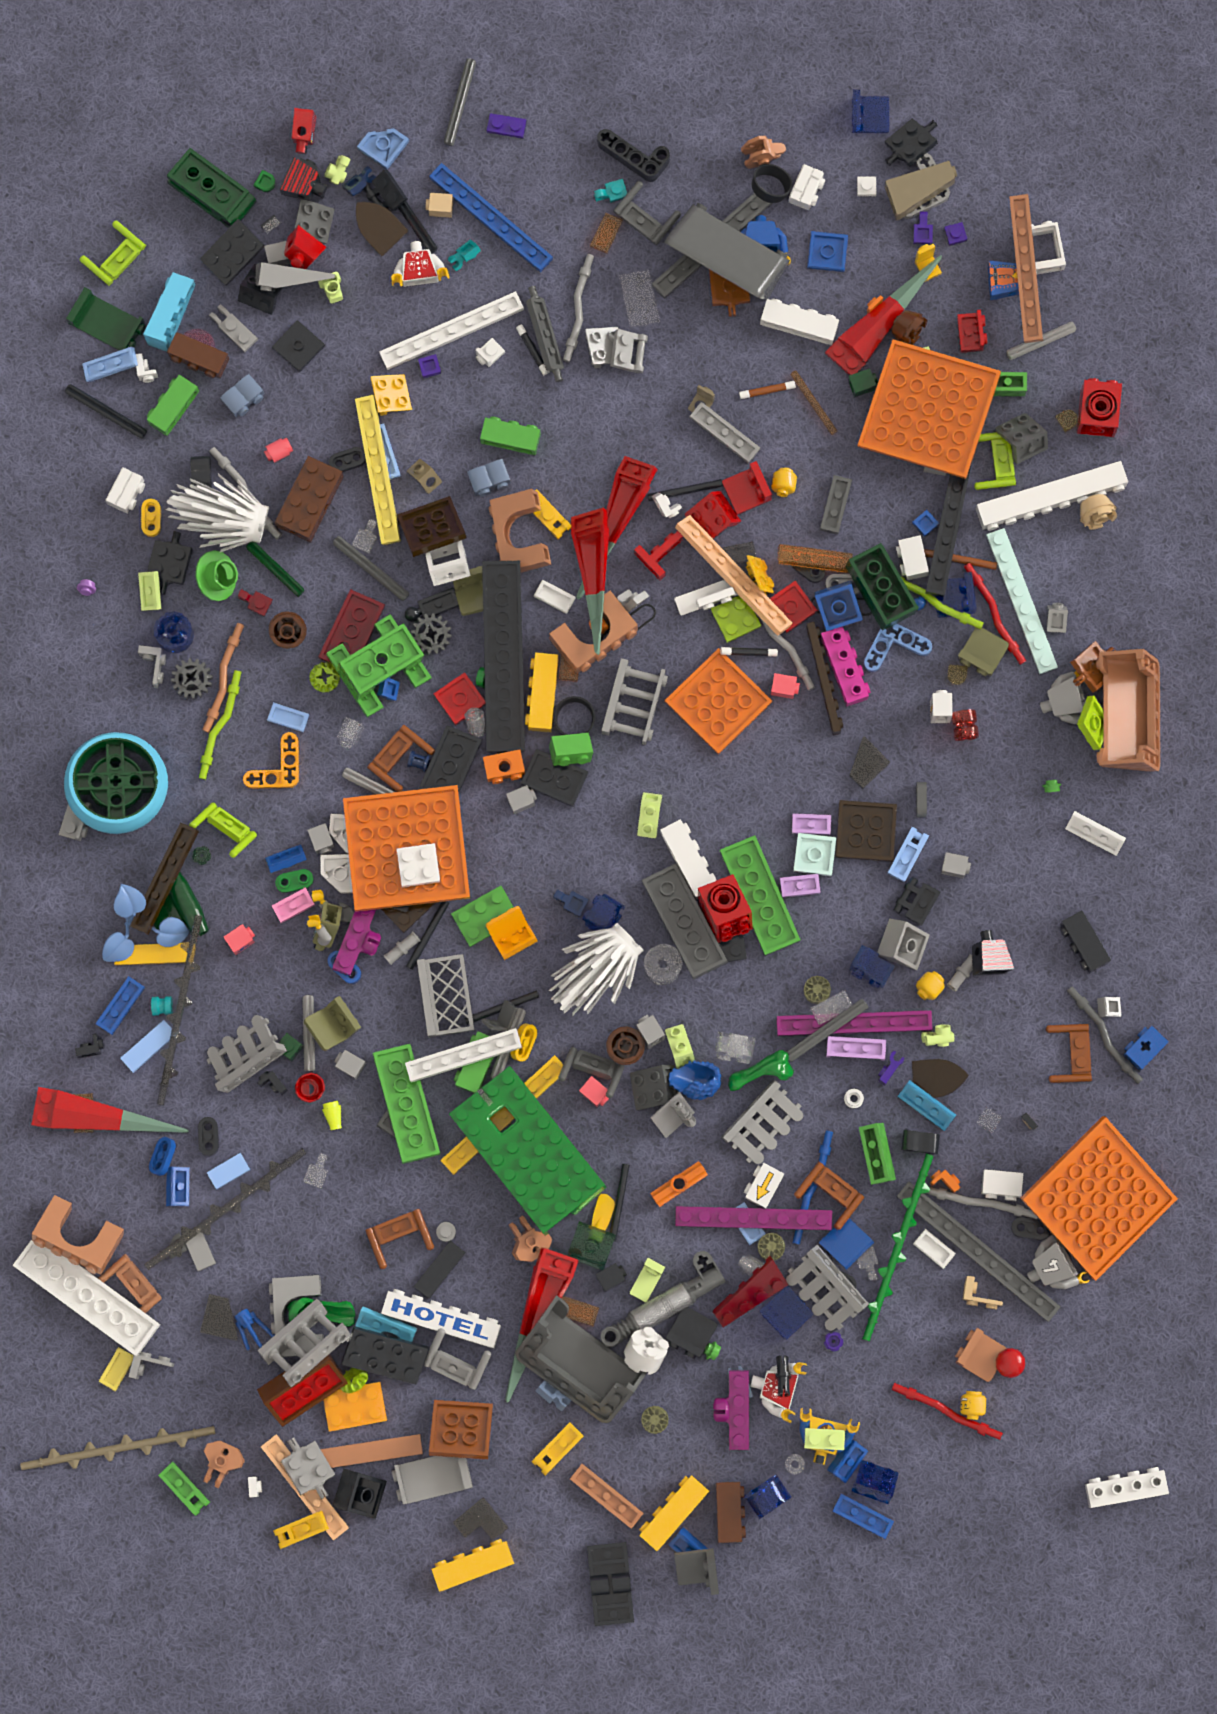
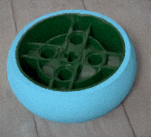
M106 733L86 741L71 757L64 777L66 799L74 814L89 827L110 834L131 832L149 823L161 809L168 790V775L160 755L146 741L127 733ZM124 749L144 758L152 771H142L137 763L124 756ZM106 750V757L99 760L92 767L90 773H80L84 764L91 757ZM114 761L121 763L118 768L111 767V763ZM133 779L140 780V784L137 786L131 785L130 782ZM95 780L102 782L99 787L92 786ZM114 780L119 781L118 786H114ZM143 793H152L151 798L144 807L126 816V809L132 807ZM80 795H90L95 803L108 810V817L90 810L81 800ZM114 798L122 800L119 805L111 803Z

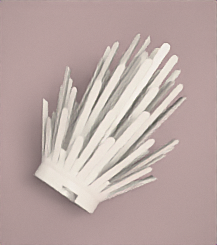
M218 473V477L235 493L214 482V486L226 493L224 494L191 478L190 481L197 484V486L190 484L192 489L177 484V487L183 489L187 494L171 490L172 493L180 496L173 495L167 500V503L177 509L167 508L166 510L179 513L180 516L170 515L168 518L190 521L187 524L181 523L177 529L212 533L201 534L200 537L203 539L224 538L210 540L208 544L200 545L199 548L220 544V547L230 545L220 550V552L252 541L260 543L269 506L261 505L239 479H237L239 485L236 488Z
M618 923L612 928L577 935L581 939L591 938L562 949L566 954L586 949L578 954L579 957L551 975L555 977L554 980H558L574 969L549 990L553 991L557 987L560 988L551 1000H554L555 1004L561 1003L560 1010H564V1013L576 1005L578 1007L572 1012V1015H574L594 993L584 1006V1011L587 1010V1014H589L609 986H613L612 990L614 993L611 1001L615 1004L625 980L626 987L630 989L638 955L644 950Z

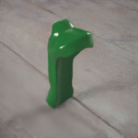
M778 1050L754 1066L731 1074L728 1081L730 1091L739 1090L748 1082L762 1075H774L780 1080H788L794 1073L788 1061V1052Z
M301 1298L291 1301L287 1306L289 1323L315 1300ZM320 1301L328 1312L325 1317L329 1321L339 1324L343 1323L346 1327L355 1324L356 1315L352 1303L348 1301Z

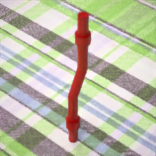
M968 563L964 568L971 577L970 581L974 587L978 588L988 603L995 628L1003 640L1009 643L1008 651L1013 653L1020 665L1026 662V659L1018 649L1019 645L1017 642L1013 641L1003 626L994 598L984 585L981 575H978L972 565Z
M896 1383L892 1387L893 1391L905 1395V1398L912 1401L917 1400L934 1407L955 1422L977 1430V1433L985 1436L986 1434L998 1440L1003 1435L1002 1432L990 1428L988 1424L983 1422L980 1424L957 1414L941 1402L918 1393L914 1388L909 1387L908 1389Z

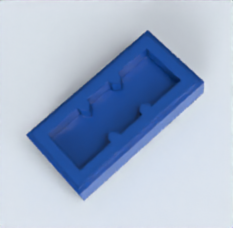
M302 845L265 858L270 873L283 868H289L294 864L307 860Z

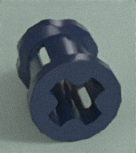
M412 751L407 767H416L426 772L430 756H422Z

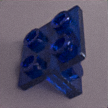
M861 1460L851 1491L889 1504L894 1494L899 1473L872 1462Z

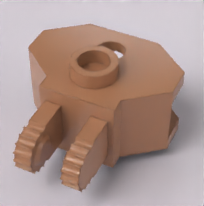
M757 136L750 139L741 147L744 155L750 154V158L744 162L748 169L759 167L763 164H770L771 160L779 158L786 150L784 144L772 143V139H768L766 136Z
M521 1216L519 1220L526 1231L520 1233L513 1222L509 1224L516 1241L512 1255L515 1260L532 1262L538 1258L541 1247L549 1249L552 1238L549 1234L544 1236L542 1232L535 1231L534 1228H531L525 1217Z
M222 1441L208 1443L204 1453L209 1461V1469L203 1482L208 1483L211 1480L215 1469L220 1472L215 1481V1487L219 1488L229 1471L242 1468L245 1460L240 1450ZM225 1449H228L229 1453L225 1456L223 1452Z

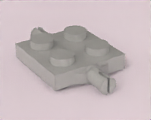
M295 1437L287 1441L293 1452L290 1456L281 1460V1463L300 1496L316 1489L321 1500L327 1497L328 1494L322 1485L334 1477L335 1473L316 1441L303 1447H299Z

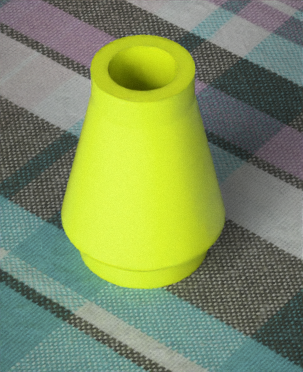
M338 1101L323 1104L324 1109L322 1111L330 1126V1130L342 1128L341 1105L338 1104Z

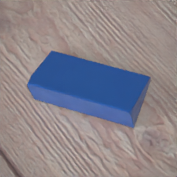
M190 1167L168 1168L166 1206H189Z
M852 1439L851 1444L841 1453L837 1454L827 1470L846 1483L868 1450Z
M684 1527L668 1544L676 1552L708 1549Z

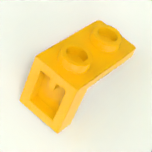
M926 244L918 249L915 264L919 272L935 260L933 257L935 251L934 244ZM938 264L926 281L942 274Z

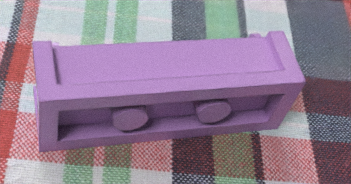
M827 1037V1058L834 1056L885 1060L886 1040Z

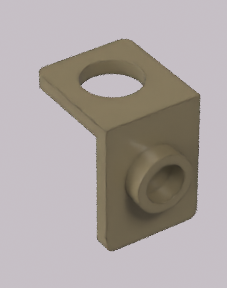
M698 385L697 394L689 405L688 410L693 412L697 401H703L710 408L715 400L713 391Z
M421 459L407 470L428 494L442 483V480L433 468ZM430 477H434V484L432 486H427V479Z

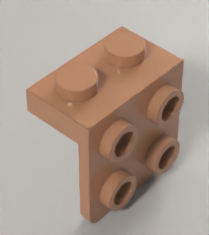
M976 1328L975 1331L970 1330L965 1339L968 1342L964 1348L960 1347L955 1355L958 1359L955 1363L984 1381L989 1382L997 1371L996 1358L999 1352L1006 1349V1347L983 1334L984 1332L979 1328Z

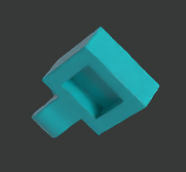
M623 179L606 183L605 189L594 191V197L596 202L609 198L610 203L623 199L627 194Z
M470 239L456 250V254L451 255L447 260L451 264L456 261L452 268L458 271L461 269L464 260L467 262L474 259L481 252V249Z

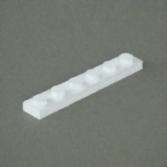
M515 1028L406 1062L405 1065L410 1082L412 1083L520 1049L522 1045L518 1031Z

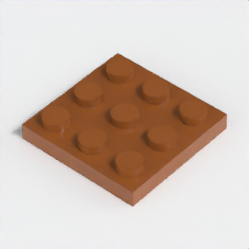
M434 1400L429 1456L488 1460L493 1404Z

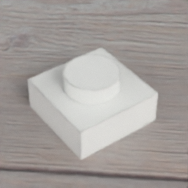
M857 177V196H876V177Z
M248 1477L249 1497H259V1493L262 1492L261 1480L258 1481V1477Z

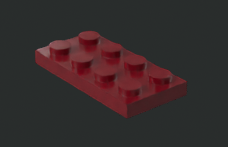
M350 589L318 656L319 659L329 663L330 660L326 653L342 643L350 655L367 646L375 629L374 624L378 622L385 604Z

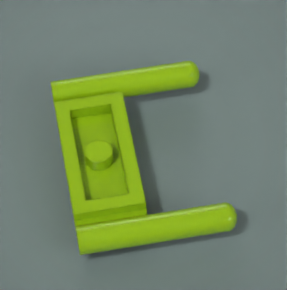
M117 220L112 223V226L127 239L106 259L101 267H97L84 255L79 259L82 264L108 286L119 277L146 247L140 239Z
M997 432L981 434L978 442L991 441L996 480L976 482L974 488L981 490L1016 486L1011 445Z
M215 803L208 805L189 824L190 827L196 828L207 818V822L238 843L229 853L232 858H235L257 837L256 832L250 831L249 827L221 807L217 808Z

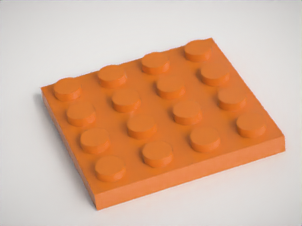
M718 648L665 699V703L719 755L772 703V700L726 655H721Z

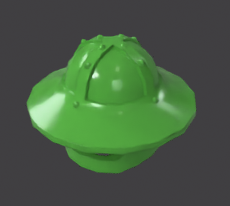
M213 550L206 552L200 557L196 566L195 577L203 595L210 600L222 601L233 593L238 580V571L235 564L226 554Z

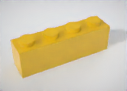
M535 653V658H531L530 669L534 670L533 677H529V688H532V693L527 698L530 714H526L525 725H528L529 731L552 732L558 654Z
M692 1475L690 1478L687 1476L683 1478L678 1484L681 1488L677 1493L674 1491L670 1493L665 1499L668 1503L664 1508L661 1506L657 1508L652 1514L655 1518L651 1523L646 1521L639 1529L642 1532L639 1536L656 1551L661 1548L709 1492Z
M499 1539L491 1542V1547L484 1549L483 1546L472 1549L473 1554L468 1556L462 1553L454 1556V1561L446 1563V1560L435 1563L436 1568L431 1570L439 1592L515 1564L507 1541L502 1542Z

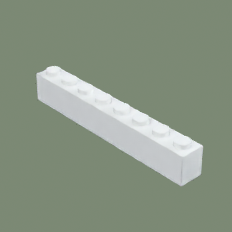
M1119 461L977 504L976 512L982 530L988 529V531L997 529L998 525L1003 523L1011 525L1020 518H1024V520L1035 517L1034 514L1036 513L1048 514L1053 511V508L1060 507V509L1071 506L1070 503L1076 501L1080 504L1092 495H1107L1106 492L1112 490L1114 493L1123 491L1124 487L1127 486L1128 480L1122 462Z

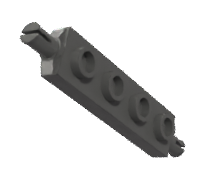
M531 286L528 288L531 298L526 301L543 362L546 370L553 372L555 382H561L563 378L560 370L564 368L546 304L544 299L538 296L536 286Z

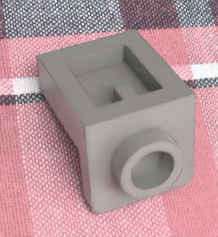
M627 590L616 598L626 611L630 612L646 600L649 595L645 590L640 594L637 592L632 594L630 590Z
M1052 603V606L1047 605V632L1066 633L1068 609L1066 606H1063L1064 604Z

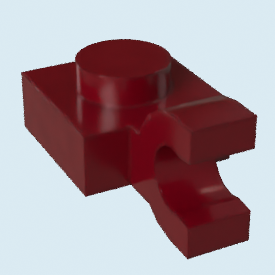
M241 589L238 594V599L249 603L247 609L265 617L273 599L257 591L252 596Z

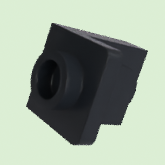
M97 1033L92 1034L94 1045H91V1043L81 1044L80 1048H75L76 1056L84 1058L102 1054L101 1049H104L102 1037L99 1038Z
M273 1071L263 1073L259 1077L260 1081L257 1082L262 1087L271 1081L272 1083L269 1086L276 1094L280 1092L283 1095L288 1091Z

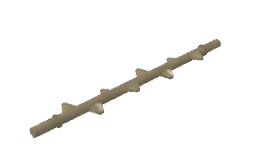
M212 1426L196 1430L194 1428L191 1431L168 1435L161 1428L157 1437L132 1441L128 1435H123L120 1444L95 1448L91 1442H88L84 1451L60 1455L53 1448L50 1450L48 1458L22 1462L20 1466L21 1470H28L68 1462L73 1469H76L80 1459L104 1455L110 1462L113 1460L115 1453L141 1448L145 1455H149L154 1445L176 1441L181 1448H184L188 1439H197L196 1437L216 1434L215 1427Z

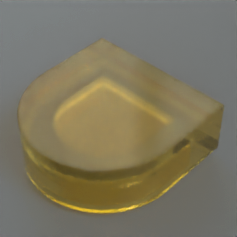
M1065 410L1055 416L1064 432L1074 428L1078 422V416L1072 410Z
M948 665V680L954 685L964 683L968 667Z

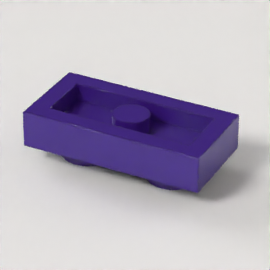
M490 113L487 133L523 138L527 120Z

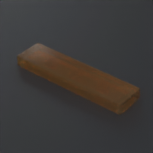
M779 544L778 564L849 573L845 565L853 557L852 553Z

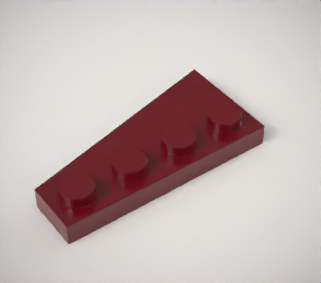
M771 1256L765 1260L766 1263L761 1268L757 1267L752 1272L753 1276L746 1282L743 1281L738 1286L739 1288L734 1294H729L713 1310L714 1315L723 1328L788 1286Z

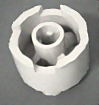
M651 1327L637 1330L632 1334L624 1350L626 1357L624 1361L629 1368L637 1373L643 1371L653 1374L660 1368L667 1354L669 1344Z

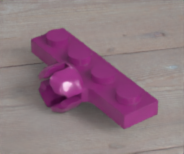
M376 909L354 912L332 970L350 976L360 953H366L371 956L376 953L381 941V935L370 930Z
M729 1370V1396L714 1400L713 1417L716 1422H727L729 1424V1450H749V1370Z

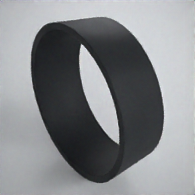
M763 164L755 170L751 186L755 195L761 200L768 203H779L790 193L793 183L790 175L783 168L774 164ZM760 175H769L777 178L782 183L785 194L773 195L764 191L758 185L756 178Z
M578 696L567 697L559 702L553 717L555 726L563 735L568 734L564 733L558 725V713L563 706L572 702L581 703L590 710L592 723L585 733L592 729L595 723V711L590 702Z

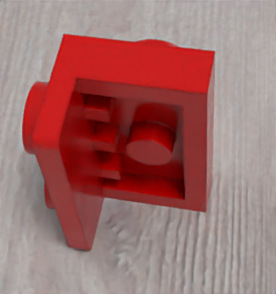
M977 310L976 313L957 314L960 353L983 351L984 345L987 344V334L983 333L985 315H981V310Z

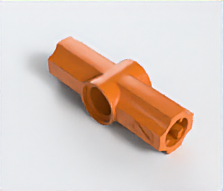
M698 1161L650 1194L660 1208L708 1176V1174ZM675 1180H683L685 1186L682 1189H676L673 1185Z

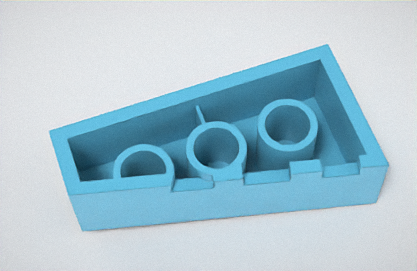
M174 272L171 277L167 278L165 290L161 294L156 309L143 334L149 346L168 351L195 288L194 279Z

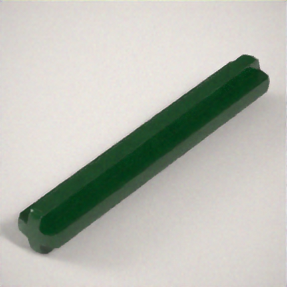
M252 541L246 545L247 550L297 597L304 593V588L258 544Z

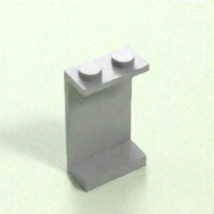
M433 1456L394 1465L395 1470H392L394 1482L398 1481L399 1489L396 1490L397 1497L403 1504L473 1488L466 1458Z

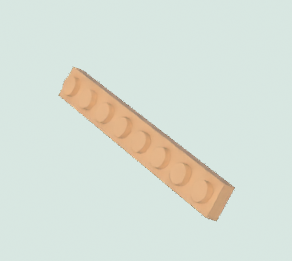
M691 515L677 523L675 528L716 572L733 587L734 591L777 636L792 625V622L763 591H760L759 587Z

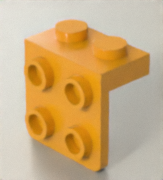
M519 906L507 910V912L486 923V928L504 960L538 942Z

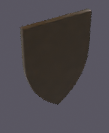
M370 202L356 203L358 228L367 242L381 256L409 231L385 207Z
M943 1059L912 1061L913 1083L933 1098L953 1093L969 1076L964 1069L951 1061Z

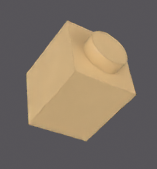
M430 193V199H426V210H429V216L452 218L453 195Z

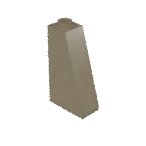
M950 161L885 181V190L896 221L902 219L954 184L957 172L955 166H951Z

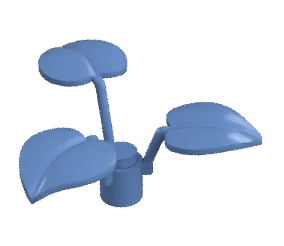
M125 884L120 885L119 892L114 900V910L117 915L125 918L126 934L124 936L122 933L116 932L107 938L102 950V958L106 962L123 961L131 956L134 951V943L128 939L129 926L136 913L143 911L146 906L143 894ZM175 917L163 920L159 925V929H156L154 926L152 927V930L158 933L156 937L157 943L164 947L178 945L189 934V929L185 924Z

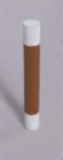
M795 381L739 392L740 399L796 388Z

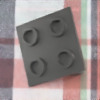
M300 199L294 229L299 225L318 241L327 244L335 209Z

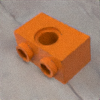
M520 749L483 757L487 780L492 782V784L502 783L503 779L507 778L518 780L522 778V775H525ZM502 764H508L510 769L507 772H502L499 770V767Z

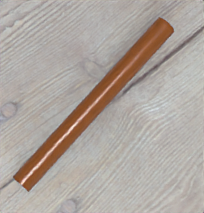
M924 549L925 557L933 558L934 550ZM953 554L951 561L962 564L970 563L972 566L996 570L997 562Z

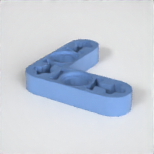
M899 624L892 626L893 631L898 633V629L901 630L898 640L895 639L896 634L890 633L888 635L886 634V629L883 631L880 629L864 660V667L869 672L878 671L893 642L920 656L930 654L932 643L929 639ZM909 634L912 637V641L908 644L903 643L901 640L902 635ZM915 638H918L917 643L921 645L927 643V648L929 649H925L922 652L920 651V646L915 645V648L911 646L914 644ZM878 642L885 643L886 650L883 652L878 651L876 644ZM875 654L879 655L876 659L877 666L869 667V662L867 661H872Z

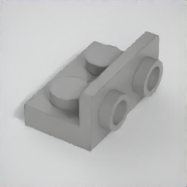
M84 803L90 810L94 812V809L91 808V803ZM68 804L58 835L81 841L82 837L86 838L88 827L74 814Z

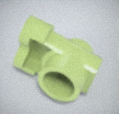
M339 155L336 165L329 164L324 177L336 185L339 182L343 183L347 175L344 171L351 159Z
M338 272L331 273L335 274V278L318 281L320 288L324 289L330 303L343 299L339 284L341 278Z
M941 1024L935 1026V1032H922L921 1038L926 1046L937 1044V1046L945 1047L949 1046V1042H954V1033L951 1032L950 1025Z

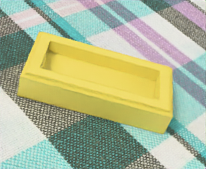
M118 1347L99 1382L116 1391L132 1365L134 1356Z

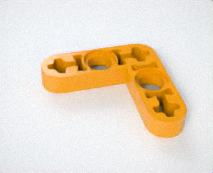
M288 732L281 737V770L248 771L243 776V782L246 787L251 789L292 788L298 784L299 741L294 733ZM288 737H291L292 740H295V742L291 744V749H296L295 752H284V749L288 750V744L286 742L284 743L285 740H288ZM288 755L294 756V764L287 765L285 758ZM284 768H296L295 771L292 770V776L295 777V780H292L290 784L285 780L288 777V770L284 771ZM260 774H263V785H260V781H254L252 785L247 781L250 775H254V778H260ZM273 774L276 776L274 784L266 782L268 775Z

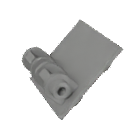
M618 327L585 329V338L588 342L589 355H591L592 360L591 365H594V368H600L601 364H611L614 333Z
M680 1092L650 1117L665 1138L683 1123L687 1127H694L696 1125V1119L693 1116L695 1112Z

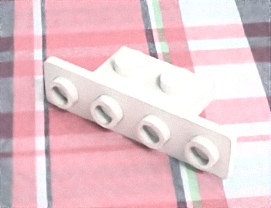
M725 580L678 596L674 600L682 616L702 608L708 610L715 607L714 604L721 602V604L730 602L732 597L738 596V594L734 591L733 587Z

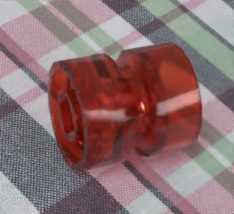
M967 709L952 713V723L956 726L953 729L955 741L979 738L978 726L975 725L977 722L976 710Z

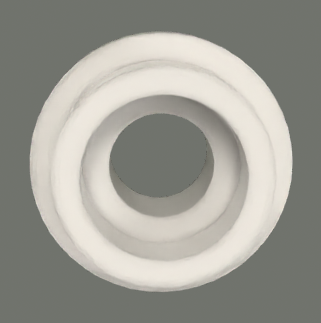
M857 1089L848 1090L844 1096L845 1104L850 1108L860 1107L864 1100L862 1092ZM852 1095L857 1096L858 1100L856 1102L850 1100Z

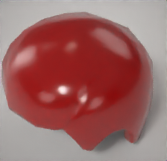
M306 1073L298 1078L294 1089L297 1097L304 1102L311 1103L321 1098L325 1091L323 1079L318 1074ZM309 1084L314 1088L312 1094L309 1092Z
M1004 1349L999 1352L996 1358L997 1371L1002 1376L1008 1378L1019 1376L1025 1368L1024 1356L1018 1349Z

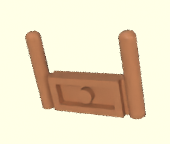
M126 1254L98 1277L104 1283L116 1273L121 1282L139 1304L142 1305L139 1309L144 1313L148 1312L162 1299Z

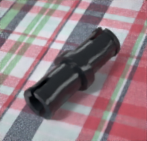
M782 1355L776 1357L777 1373L775 1374V1379L778 1383L777 1395L783 1397L784 1389V1397L790 1396L789 1379H791L788 1365L789 1357L784 1355L782 1363Z

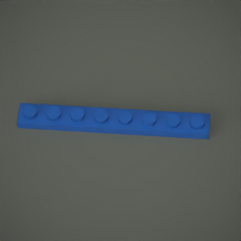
M441 163L429 176L436 185L447 194H452L455 201L540 273L553 260V257L444 164Z

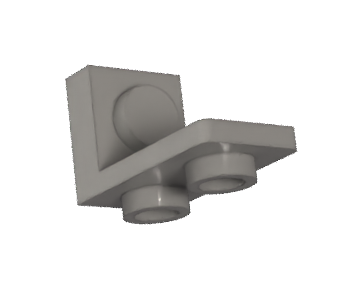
M139 645L138 654L143 660L154 661V658H156L153 686L158 688L159 684L163 683L161 666L166 663V654H163L162 648Z
M140 1352L139 1355H134L129 1377L139 1379V1376H143L145 1365L142 1364L143 1360L174 1367V1363L170 1362L171 1358L159 1356L158 1359L151 1358L152 1354Z

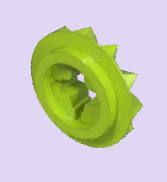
M321 662L315 665L310 672L311 685L317 691L330 692L339 684L340 676L330 662ZM323 669L327 675H332L327 678V684H325L323 679H319L322 676Z
M352 1367L349 1371L345 1370L344 1376L348 1384L340 1389L345 1393H353L360 1390L368 1380V1372Z

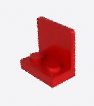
M757 461L750 463L748 470L722 481L737 515L767 503L772 499V493Z
M721 491L710 492L685 513L686 517L691 515L712 539L727 527L736 526L741 522Z

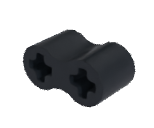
M210 456L191 457V479L212 488Z
M903 1130L901 1150L937 1155L940 1135Z

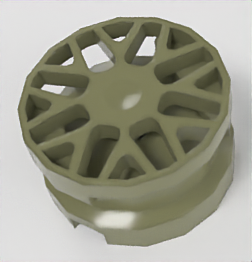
M813 976L805 983L804 996L813 1004H821L830 996V983L822 976Z
M765 1234L758 1242V1253L765 1260L769 1256L773 1260H777L784 1253L785 1243L778 1234Z
M659 1406L648 1407L643 1412L641 1418L644 1429L652 1434L664 1431L669 1420L667 1412Z

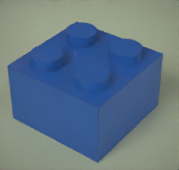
M851 580L815 592V598L826 631L863 620Z

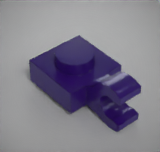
M920 211L919 224H914L913 244L932 245L933 225H927L928 212Z
M895 1051L890 1054V1065L888 1068L884 1066L878 1074L881 1077L879 1082L884 1086L898 1066L904 1061V1057L900 1061L894 1060Z

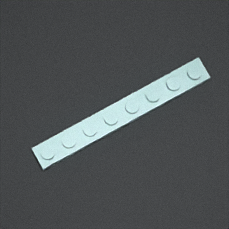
M1005 528L986 534L1039 675L1057 669L1058 666Z

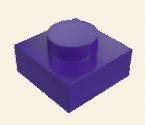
M963 222L944 227L949 246L967 241Z
M436 354L418 359L423 379L441 374Z

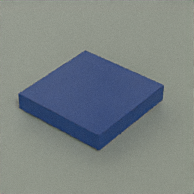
M811 231L807 268L844 272L848 235Z
M850 1218L840 1230L834 1227L819 1242L846 1270L874 1243Z

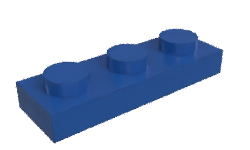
M128 976L96 1022V1025L113 1035L145 987Z
M840 1494L832 1512L886 1539L894 1523L893 1520L843 1494Z

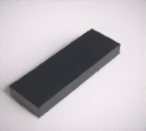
M450 1240L414 1287L430 1299L466 1252Z

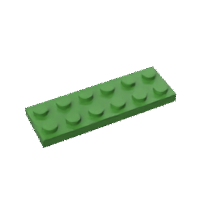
M754 835L721 849L720 853L730 875H734L752 911V927L764 955L766 956L800 942L799 935L756 836Z
M406 1044L374 1052L373 1058L402 1164L440 1155L421 1081L418 1080L411 1083L405 1065L406 1062L415 1060L411 1045Z

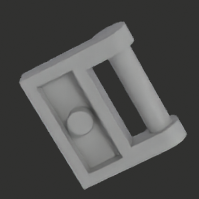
M621 329L615 330L610 366L630 372L643 373L644 348L648 336ZM634 341L638 342L635 365L631 364Z

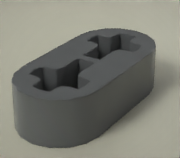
M916 782V817L926 818L927 783Z

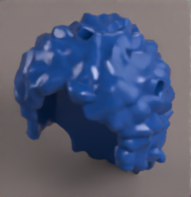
M689 1061L688 1064L681 1066L679 1069L673 1068L668 1077L669 1086L691 1099L703 1100L712 1097L721 1086L720 1069L709 1062Z

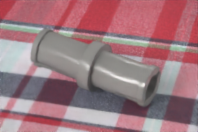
M412 931L411 934L401 942L398 941L396 946L383 956L392 965L403 954H408V950L421 940Z
M969 954L964 963L956 968V973L947 983V986L955 992L964 980L970 977V973L973 970L972 954Z

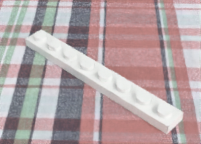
M515 291L386 348L379 353L387 370L523 311L524 307Z

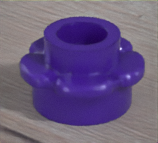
M837 1332L828 1333L825 1336L824 1345L827 1349H831V1351H838L843 1346V1339Z

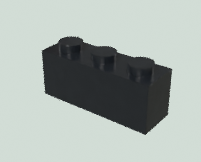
M1082 910L1060 923L1062 926L1060 931L1064 938H1069L1071 942L1069 944L1070 949L1074 954L1079 955L1081 959L1079 964L1084 971L1087 970L1090 974L1111 961Z

